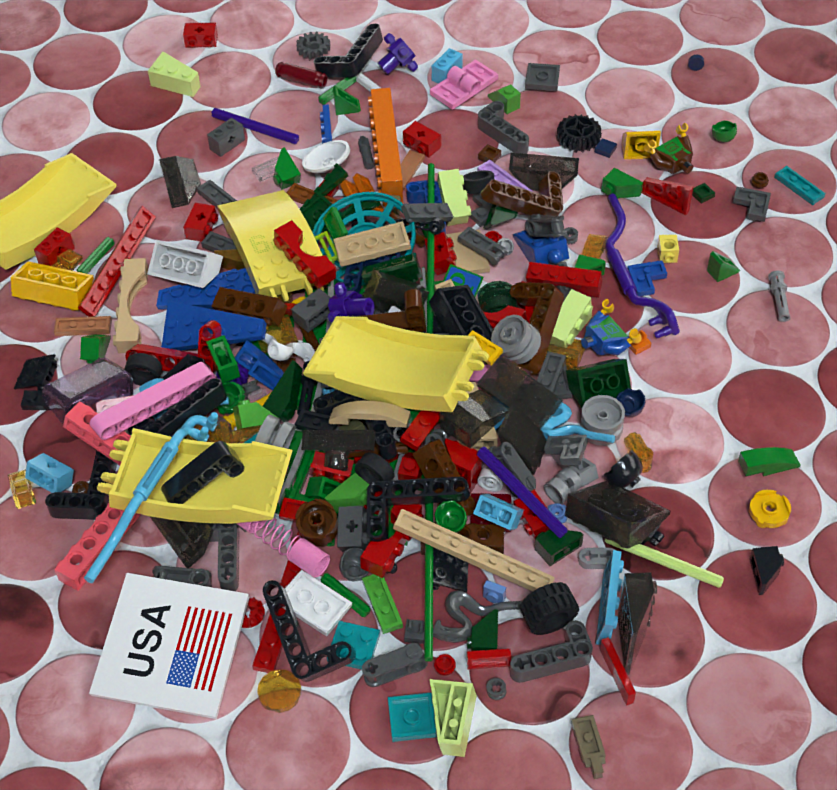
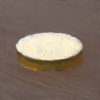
M287 670L269 672L261 679L257 690L259 701L263 707L278 713L289 711L296 706L302 692L299 679Z

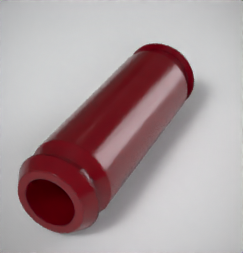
M279 62L275 68V74L286 80L316 88L319 87L320 89L324 88L327 84V75L319 71Z

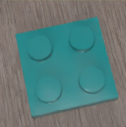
M339 621L331 645L341 641L351 645L356 651V657L352 663L346 666L362 670L363 664L374 656L380 637V630ZM348 648L341 650L340 658H345L348 655Z
M432 693L388 697L392 742L437 737Z

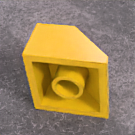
M661 131L623 133L621 147L624 160L651 158V153L644 150V145L653 139L657 143L656 147H658Z

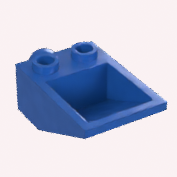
M526 230L513 234V238L528 262L543 264L551 262L558 264L569 259L567 240L563 236L535 237L530 236Z

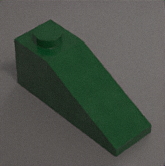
M292 360L263 405L264 408L277 416L282 423L288 422L294 416L297 409L303 369L294 360Z

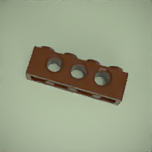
M219 287L211 307L218 311L264 319L267 323L266 326L271 327V325L280 326L288 306L276 297Z
M440 439L428 443L413 453L425 479L461 477ZM458 487L455 491L461 492L465 487ZM444 488L436 489L435 493H441ZM471 495L465 501L456 502L464 508L467 517L474 513L476 503Z
M470 523L466 524L457 533L504 554V527L497 524L483 525ZM421 542V555H425V543Z

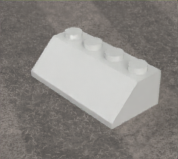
M156 240L147 274L204 288L219 274L223 256Z

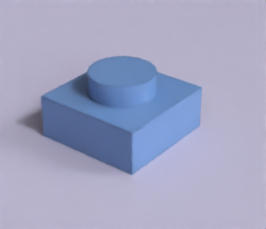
M486 580L483 587V597L492 603L504 602L506 599V587Z

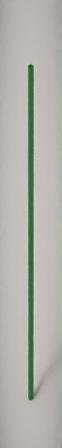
M433 163L428 164V203H435V165ZM427 231V333L432 334L434 311L429 301L434 295V233ZM433 503L425 504V519L433 522ZM425 543L424 660L431 662L433 661V547Z

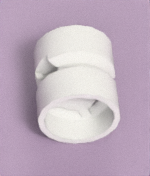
M483 463L478 477V484L487 491H500L503 488L504 482Z

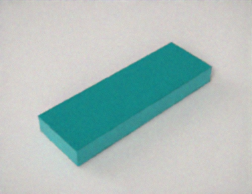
M788 166L775 173V179L811 205L816 204L825 197L826 193Z

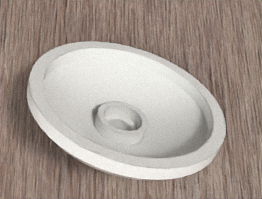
M333 140L320 144L304 156L302 160L303 168L311 173L333 171L336 163L341 165L348 158L350 146L343 140Z

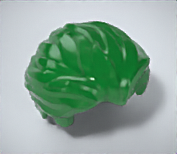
M225 382L222 384L227 397H229V404L219 405L215 409H218V412L221 414L234 413L233 407L237 406L238 402L245 400V391L236 382Z

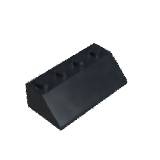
M468 285L438 288L429 304L445 333L468 336L473 330L491 341L493 329Z

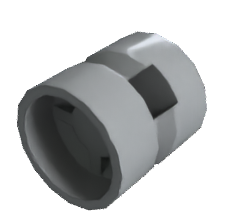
M564 467L556 477H553L544 485V490L554 503L562 505L571 497V494H574L582 487V481L574 470Z

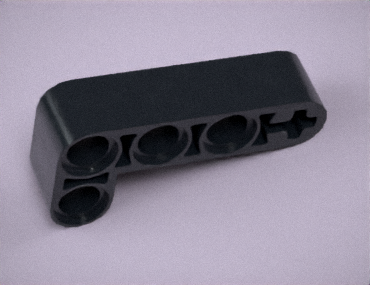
M218 441L162 485L161 491L168 503L183 504L220 473L225 472L230 477L239 476L244 471V465L231 447L223 441Z

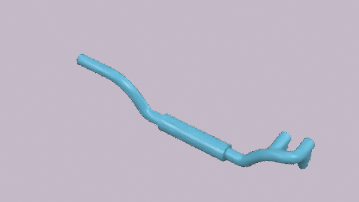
M212 412L208 418L202 415L189 417L182 427L174 433L170 441L163 445L133 491V498L124 510L105 546L84 576L87 582L93 583L121 540L142 501L148 499L179 451L178 446L183 438L189 435L198 441H208L210 437L208 435L209 430L214 432L218 425V414L216 412ZM195 425L203 426L201 430L193 428Z

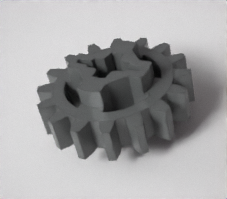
M317 31L315 34L312 32L308 35L304 33V37L299 36V40L296 41L297 51H299V55L303 54V58L307 56L309 59L312 57L317 58V56H323V54H328V51H330V39H328V36H324V33L318 34Z

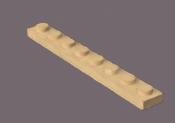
M401 509L393 527L394 530L530 591L551 584L555 577L404 509Z

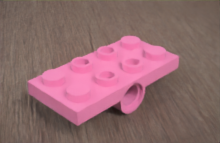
M475 59L462 69L458 66H453L447 74V79L430 89V95L453 110L498 80V74Z

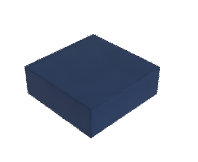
M602 138L595 147L594 152L610 158L617 148V143Z

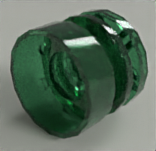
M493 281L481 287L477 293V299L482 311L488 313L498 312L508 305L518 308L517 300L510 295V289L513 285L504 281Z

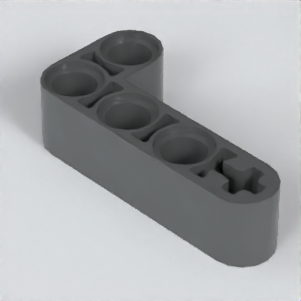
M494 101L478 112L479 130L517 155L522 156L528 153L529 136L504 120V104L502 102Z
M198 523L201 538L204 541H218V580L220 588L236 591L239 587L238 525L236 523Z
M577 620L567 624L565 632L566 643L514 656L510 663V677L512 680L522 683L588 665L591 661L593 647L584 624ZM584 651L586 652V654H580L578 652ZM562 656V657H565L566 659L561 660V659H558L557 657ZM537 662H543L545 664L538 665Z

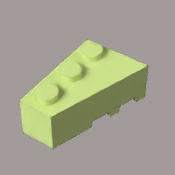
M165 52L160 54L148 70L150 84L153 87L194 97L201 87L197 71Z
M459 169L438 172L437 182L442 203L448 204L454 216L451 221H446L447 226L468 223V218L471 216L470 205L467 206L466 204L468 196L467 191L463 190L462 186L464 185L463 175H460Z
M571 289L562 304L549 344L566 350L573 343L575 337L592 318L593 306L591 304V297Z
M430 679L437 739L443 755L465 757L477 697L473 683Z

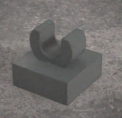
M407 619L404 642L424 644V621Z

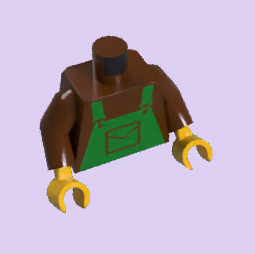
M686 123L682 124L683 130L680 125L676 127V133L681 135V138L677 136L656 147V141L651 139L644 145V150L651 153L650 157L657 168L666 170L671 174L681 170L688 174L693 170L694 166L691 164L693 150L689 136H686L685 133L688 130Z

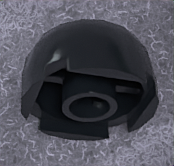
M631 450L613 465L608 473L606 472L603 477L614 487L625 488L630 485L633 488L641 480L639 476L643 470L642 462L637 454Z

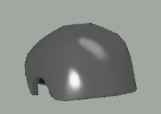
M358 547L349 548L344 551L339 563L340 572L343 577L352 582L361 581L369 573L361 569L360 556L364 550Z

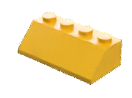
M28 261L10 277L12 296L23 300L28 299L37 303L51 304L55 307L79 310L78 306L91 287L94 275Z

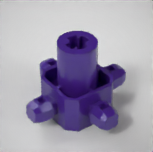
M388 33L385 35V42L390 44L386 48L389 53L377 63L387 75L398 65L401 67L407 65V68L414 72L418 68L417 63L412 61L416 56L401 38L395 40L392 34Z
M338 282L334 285L335 295L329 299L328 303L330 310L328 314L329 322H333L336 316L355 317L373 315L375 306L371 298H363L362 294H358L355 291H347L343 282Z

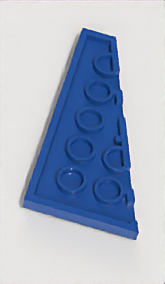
M246 268L240 270L232 269L219 273L204 288L188 284L182 286L179 284L159 290L156 306L158 309H167L168 301L213 309L211 306L219 287L255 293Z
M168 301L161 347L180 351L197 349L199 330L210 320H215L221 325V336L225 335L228 344L246 342V340H264L267 323L264 319ZM207 328L208 332L213 334V331L210 328Z

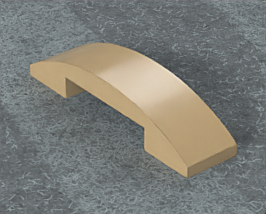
M354 401L333 408L329 424L349 425L350 419L385 420L388 427L407 428L411 413L404 408L390 403Z

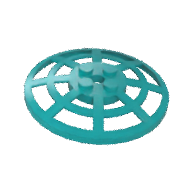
M355 193L338 200L327 208L316 222L312 233L314 237L321 233L324 225H326L323 218L331 207H336L339 211L347 205L354 203L356 213L342 220L344 225H347L349 222L357 219L358 224L348 231V235L382 227L386 221L389 224L396 223L389 215L393 207L402 212L401 207L403 203L384 193ZM376 200L388 204L383 212L375 210L362 211L360 201ZM374 216L379 217V220L374 224L365 222L364 217ZM409 222V225L405 227L407 233L411 232V249L407 250L405 255L411 254L415 245L416 228L414 222ZM329 244L328 250L333 257L335 254ZM321 248L322 254L327 255L324 248ZM336 260L334 262L340 268L336 272V279L338 282H343L344 279H341V277L345 274L346 266L341 267L340 262ZM353 269L350 273L357 274L359 270Z

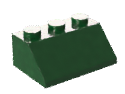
M416 253L365 266L362 271V278L368 291L380 292L384 290V287L388 286L395 288L406 281L413 283L422 277Z
M611 359L566 370L569 390L581 408L591 397L608 395L616 398L620 392L627 388L631 389L627 359Z

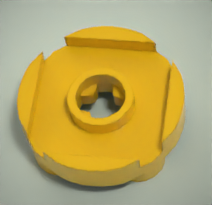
M761 490L757 492L749 505L750 516L756 522V525L760 528H777L785 525L791 513V504L787 497L776 494L777 491ZM767 506H770L771 509L775 510L771 512L766 510Z

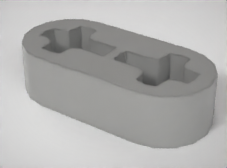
M584 548L579 553V565L584 569H605L608 562L606 556H611L612 551L615 549ZM585 556H589L591 561H587Z

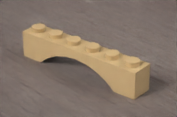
M146 258L124 259V266H121L122 280H119L121 293H118L119 307H116L118 320L114 322L116 335H113V345L117 347L118 353H126L134 345L142 343L139 326L130 316V310L135 296L148 283Z

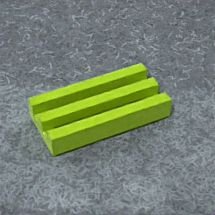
M325 231L315 236L316 241L320 240L329 260L333 264H335L334 261L336 260L339 262L336 248L328 232ZM325 236L335 254L333 257L323 240Z

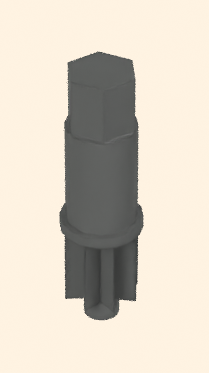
M360 136L358 145L364 166L367 170L373 169L375 165L369 140L364 136Z

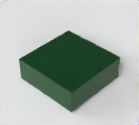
M703 183L693 188L692 196L700 203L714 198L715 192L706 183Z

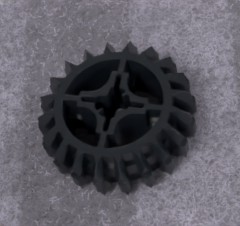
M568 115V118H563V121H560L557 128V140L560 142V145H563L564 149L575 150L576 153L577 151H590L591 148L595 149L602 136L601 125L594 118H589L588 115Z

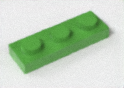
M374 574L362 578V583L382 633L386 634L403 628L402 620L385 578Z

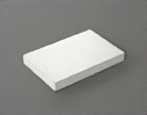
M303 570L285 588L296 617L326 637L352 607L351 601Z

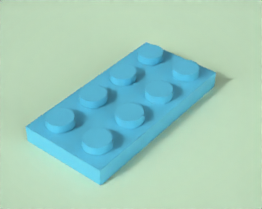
M616 550L612 551L603 571L595 643L597 645H601L602 639L608 637L611 639L613 629H616L618 623V616H615V610H618L620 604V597H617V591H620L622 585L619 573H622L624 561L621 560V552Z

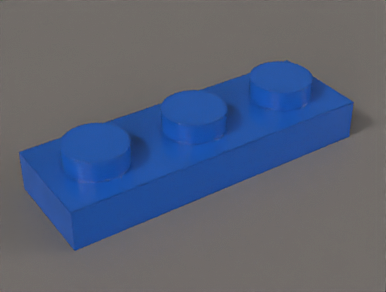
M329 104L322 105L323 112H320V121L324 122L321 123V133H325L321 134L322 144L332 141Z

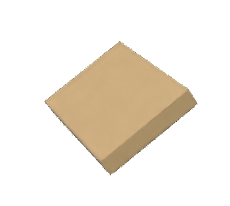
M462 232L446 234L447 237H451L454 247L452 249L457 256V260H455L457 267L475 274L490 272L487 258L458 242V236Z

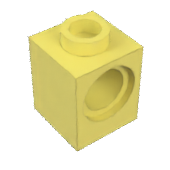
M659 235L657 245L659 261L662 260L663 263H676L678 261L679 245L677 235Z

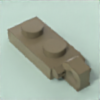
M590 715L571 719V725L585 768L591 767L594 779L603 778L602 774L604 771L602 765L606 764V754L594 716Z

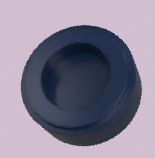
M698 54L692 55L688 59V67L694 71L701 70L704 67L703 56Z

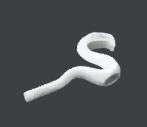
M267 333L265 334V339L262 340L268 344L267 352L269 357L278 361L288 360L294 353L306 362L310 361L315 353V350L309 343L291 342L283 345Z

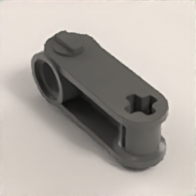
M532 214L525 222L526 231L530 236L560 237L567 234L563 224L564 216Z
M503 442L498 447L492 446L488 449L530 492L536 488L535 477L509 442ZM509 488L511 494H512L513 496H515L516 498H519V497Z
M155 566L152 570L153 577L212 587V574L208 570L170 566Z
M410 643L402 648L366 661L362 666L365 683L368 686L378 687L412 673L420 672L427 667L428 662L424 660V653L420 644Z

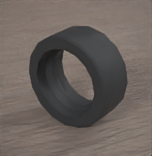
M481 170L465 174L463 176V190H466L468 194H480L491 180H495L494 173Z
M144 353L132 354L127 359L124 375L130 382L141 386L150 380L160 378L162 365L158 359ZM137 368H143L150 372H143L138 370Z
M365 453L355 465L357 475L369 485L376 481H391L395 477L390 464L375 453Z

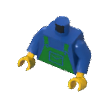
M605 299L602 302L603 309L601 311L598 310L586 326V333L584 338L581 339V344L584 349L591 347L598 355H620L631 346L632 342L639 343L642 337L641 334H638L636 328L630 330L629 337L609 315L605 316L606 313H611L614 310L613 303L611 306L606 307L609 304V299Z

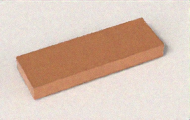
M409 150L400 164L403 190L406 189V185L411 181L425 159V154Z
M111 316L56 318L54 334L55 336L110 334L112 319Z

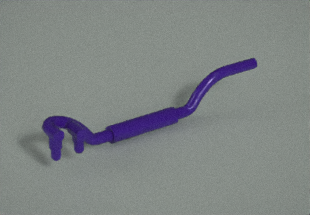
M610 194L608 200L617 216V225L606 240L605 248L607 258L622 290L633 304L652 307L657 311L658 315L648 320L650 326L668 323V326L654 332L656 338L670 334L677 335L680 333V329L673 310L662 301L637 295L636 285L619 250L614 247V244L625 228L626 216L617 196Z

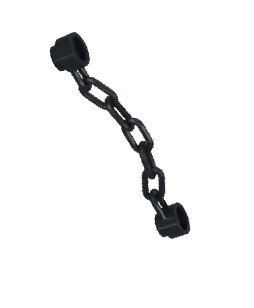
M438 217L434 218L431 222H414L415 228L431 231L432 233H440L445 227L444 221ZM364 218L365 222H370V223H374V224L377 223V221L372 222V221L366 220V219ZM406 218L394 219L396 223L403 221L404 226H408ZM357 219L351 222V227L358 224Z

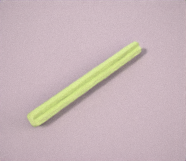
M608 532L605 537L607 544L715 587L720 588L723 584L724 578L680 559Z

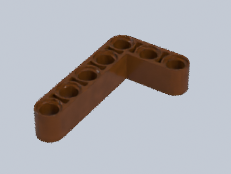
M549 171L539 182V193L498 180H491L481 191V197L484 201L530 216L532 214L558 216L563 210L561 177L555 171Z
M519 282L511 287L510 295L521 305L535 306L530 324L539 331L541 344L538 352L532 359L526 363L518 364V366L529 375H536L542 368L564 301V294L551 283Z
M416 289L407 290L404 293L405 311L355 316L367 317L369 320L421 333L426 331L422 294Z

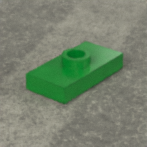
M331 207L323 220L334 242L335 238L347 236L348 231L337 208Z

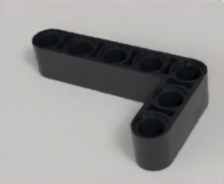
M376 23L368 25L345 56H320L315 58L313 62L316 71L322 74L325 73L327 78L357 76L383 41L380 25Z
M219 378L208 380L155 421L147 418L128 428V433L132 435V430L135 428L172 437L189 417L194 415L205 416L226 400L227 394L222 381Z
M335 390L316 398L313 406L315 412L331 416L333 408L341 404L370 400ZM361 419L379 455L385 460L394 458L397 455L394 437L386 421Z
M96 451L87 493L54 492L49 494L45 499V503L50 515L58 519L95 520L107 508L109 503V494L97 490L98 483H109L102 481L101 475L103 472L115 474L117 464L99 451Z
M463 477L372 482L367 489L368 536L374 542L388 539L390 505L442 503L450 500L462 502L467 500L471 493L468 482ZM458 487H465L461 492L455 491ZM444 488L441 493H435L436 489ZM417 489H423L422 493L414 494ZM397 490H403L400 495H394ZM377 491H382L380 496H374ZM382 510L379 516H373L376 511ZM376 530H382L380 535H373Z
M274 580L265 583L263 595L295 677L303 682H310L354 661L356 657L355 649L343 641L310 654L286 589ZM278 587L277 595L271 596L272 589ZM281 607H286V612L282 616H278V610ZM289 626H293L292 634L286 636V629ZM296 646H301V652L293 656V649ZM348 648V655L345 658H340L341 650ZM323 657H328V664L324 667H321V659ZM307 665L309 668L308 673L301 676V668Z

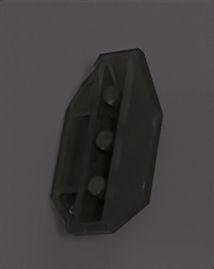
M511 153L509 171L518 181L533 191H539V182L549 171H555L561 177L563 189L577 177L579 158Z
M179 156L159 159L171 207L176 208L189 205L191 198L197 192V187L201 185L194 159Z
M150 516L187 569L204 555L214 532L208 523L185 522Z

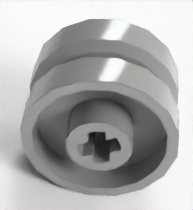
M510 315L500 320L495 326L491 342L503 349L501 355L511 363L522 364L532 359L538 352L541 336L539 331L519 315Z
M598 395L591 397L582 407L580 426L588 431L615 435L616 442L623 432L625 409L622 403L611 396ZM588 439V442L593 443L595 445L606 446L609 444H613L609 442Z
M269 414L261 425L255 442L289 449L296 426L287 421L280 426V419Z

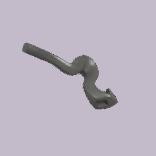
M459 590L453 591L445 599L446 611L463 627H444L441 625V621L437 620L433 628V637L446 642L458 643L467 640V636H471L472 622L460 610L459 606H464L477 615L487 616L494 609L498 610V612L502 610H518L521 608L520 605L523 601H508L491 606H483L468 593Z

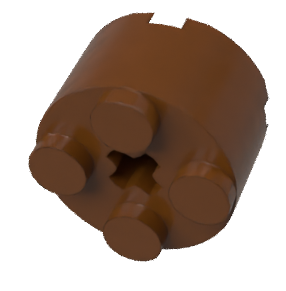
M314 499L313 501L303 503L297 510L295 519L301 538H305L315 546L324 547L336 537L338 533V518L336 511L329 502L322 499Z

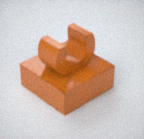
M643 330L638 332V334H641V341L639 343L632 342L629 347L635 355L651 348V342Z

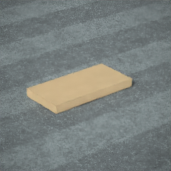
M403 221L334 239L341 267L411 249Z

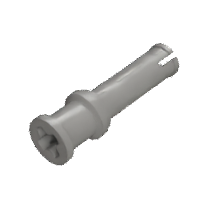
M778 270L771 272L768 275V279L772 285L770 288L771 293L775 296L778 319L780 322H786L790 320L785 294L787 285L784 283V272Z

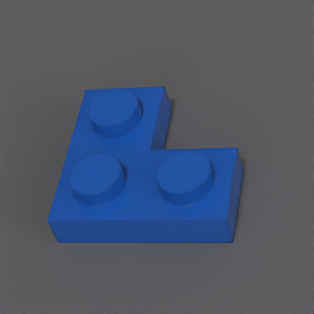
M662 260L627 266L636 285L638 296L655 294L652 280L667 278V271Z

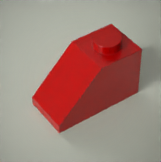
M412 452L402 457L397 473L398 480L422 478L423 473Z

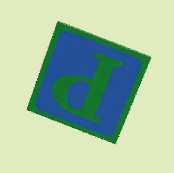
M450 264L443 282L451 279L455 286L468 285L476 297L484 277Z

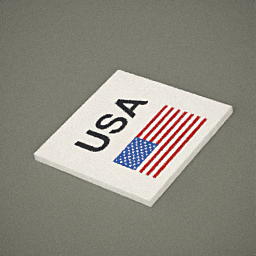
M127 573L89 694L99 698L217 719L250 598L249 594Z

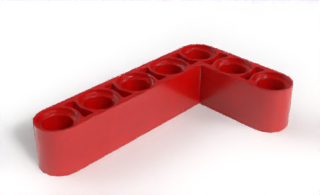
M210 320L200 328L198 353L136 344L126 352L125 358L127 360L129 356L135 354L134 351L151 356L154 355L161 363L162 370L170 371L187 354L203 358L214 373L216 368L210 351L206 348V341L221 336V325L215 320ZM207 328H210L213 334L209 333ZM170 358L175 361V364L170 361Z

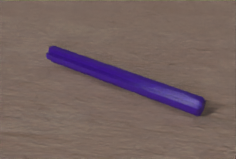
M214 108L211 112L214 118L223 121L233 118L241 123L244 128L293 144H297L299 141V135L218 108Z
M483 446L478 450L477 456L559 538L566 535L568 529L486 447Z

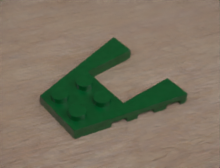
M337 163L334 165L333 171L325 176V181L320 187L317 186L314 190V195L310 200L307 199L300 208L312 232L320 216L332 205L324 196L348 177V173ZM376 200L360 201L362 211L372 210L381 205L380 201ZM354 203L345 211H338L342 220L356 213ZM324 225L321 233L325 231L329 233L326 225Z

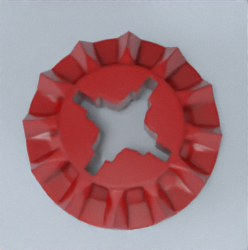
M255 597L249 598L247 607L251 611L249 618L245 614L242 628L254 627L264 618V606Z

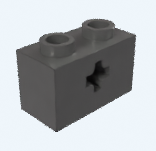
M230 118L207 134L209 149L220 157L245 140L243 125L233 118Z
M320 288L311 293L307 298L291 308L294 322L305 331L310 332L328 318L330 313L328 303L331 297Z
M363 506L339 507L337 547L342 552L354 547L365 550L370 543V537L367 534V510Z

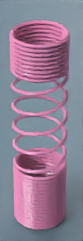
M275 518L268 522L262 537H258L256 531L260 530L267 520L236 523L247 532L254 533L256 538H262L263 543L270 544L273 550L278 549L279 554L287 555L289 561L314 578L319 577L329 564L330 555L305 538H301L300 535L295 536L290 542L287 553H281L280 548L290 540L293 534L292 529L285 532L280 540L279 547L274 548L272 542L281 536L284 531V524L279 525L275 529L270 542H265L264 537L276 525ZM275 520L271 530L265 534L268 525ZM283 526L280 534L273 540L278 528ZM289 531H291V534L287 541L283 545H281L282 540L284 539L286 534ZM297 537H299V540L296 541V542L294 543V545H293V546L291 547V549H290V546L292 545L293 541H294Z

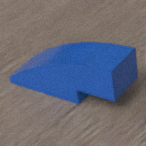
M246 340L235 356L236 362L247 368L250 376L271 390L275 388L284 374L275 362L248 340Z

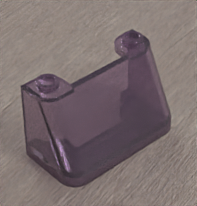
M98 358L96 361L68 375L47 383L43 388L42 397L63 424L65 415L79 401L91 406L113 394L116 398H119L120 395L122 397L132 396L133 377L127 370L108 358Z

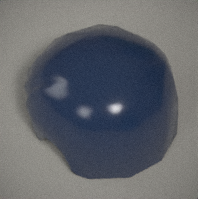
M627 388L616 397L625 409V417L640 415L646 404L645 395L640 389L632 390Z

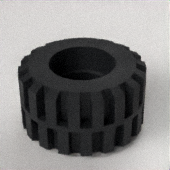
M563 582L547 584L534 590L520 605V611L530 631L535 635L549 634L562 629L574 620L580 610L569 587Z

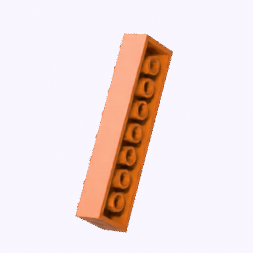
M371 89V96H368V105L372 106L369 107L372 141H374V162L378 164L375 166L376 176H379L377 177V188H381L378 192L387 195H398L403 203V181L391 89ZM382 202L383 207H386L388 203Z

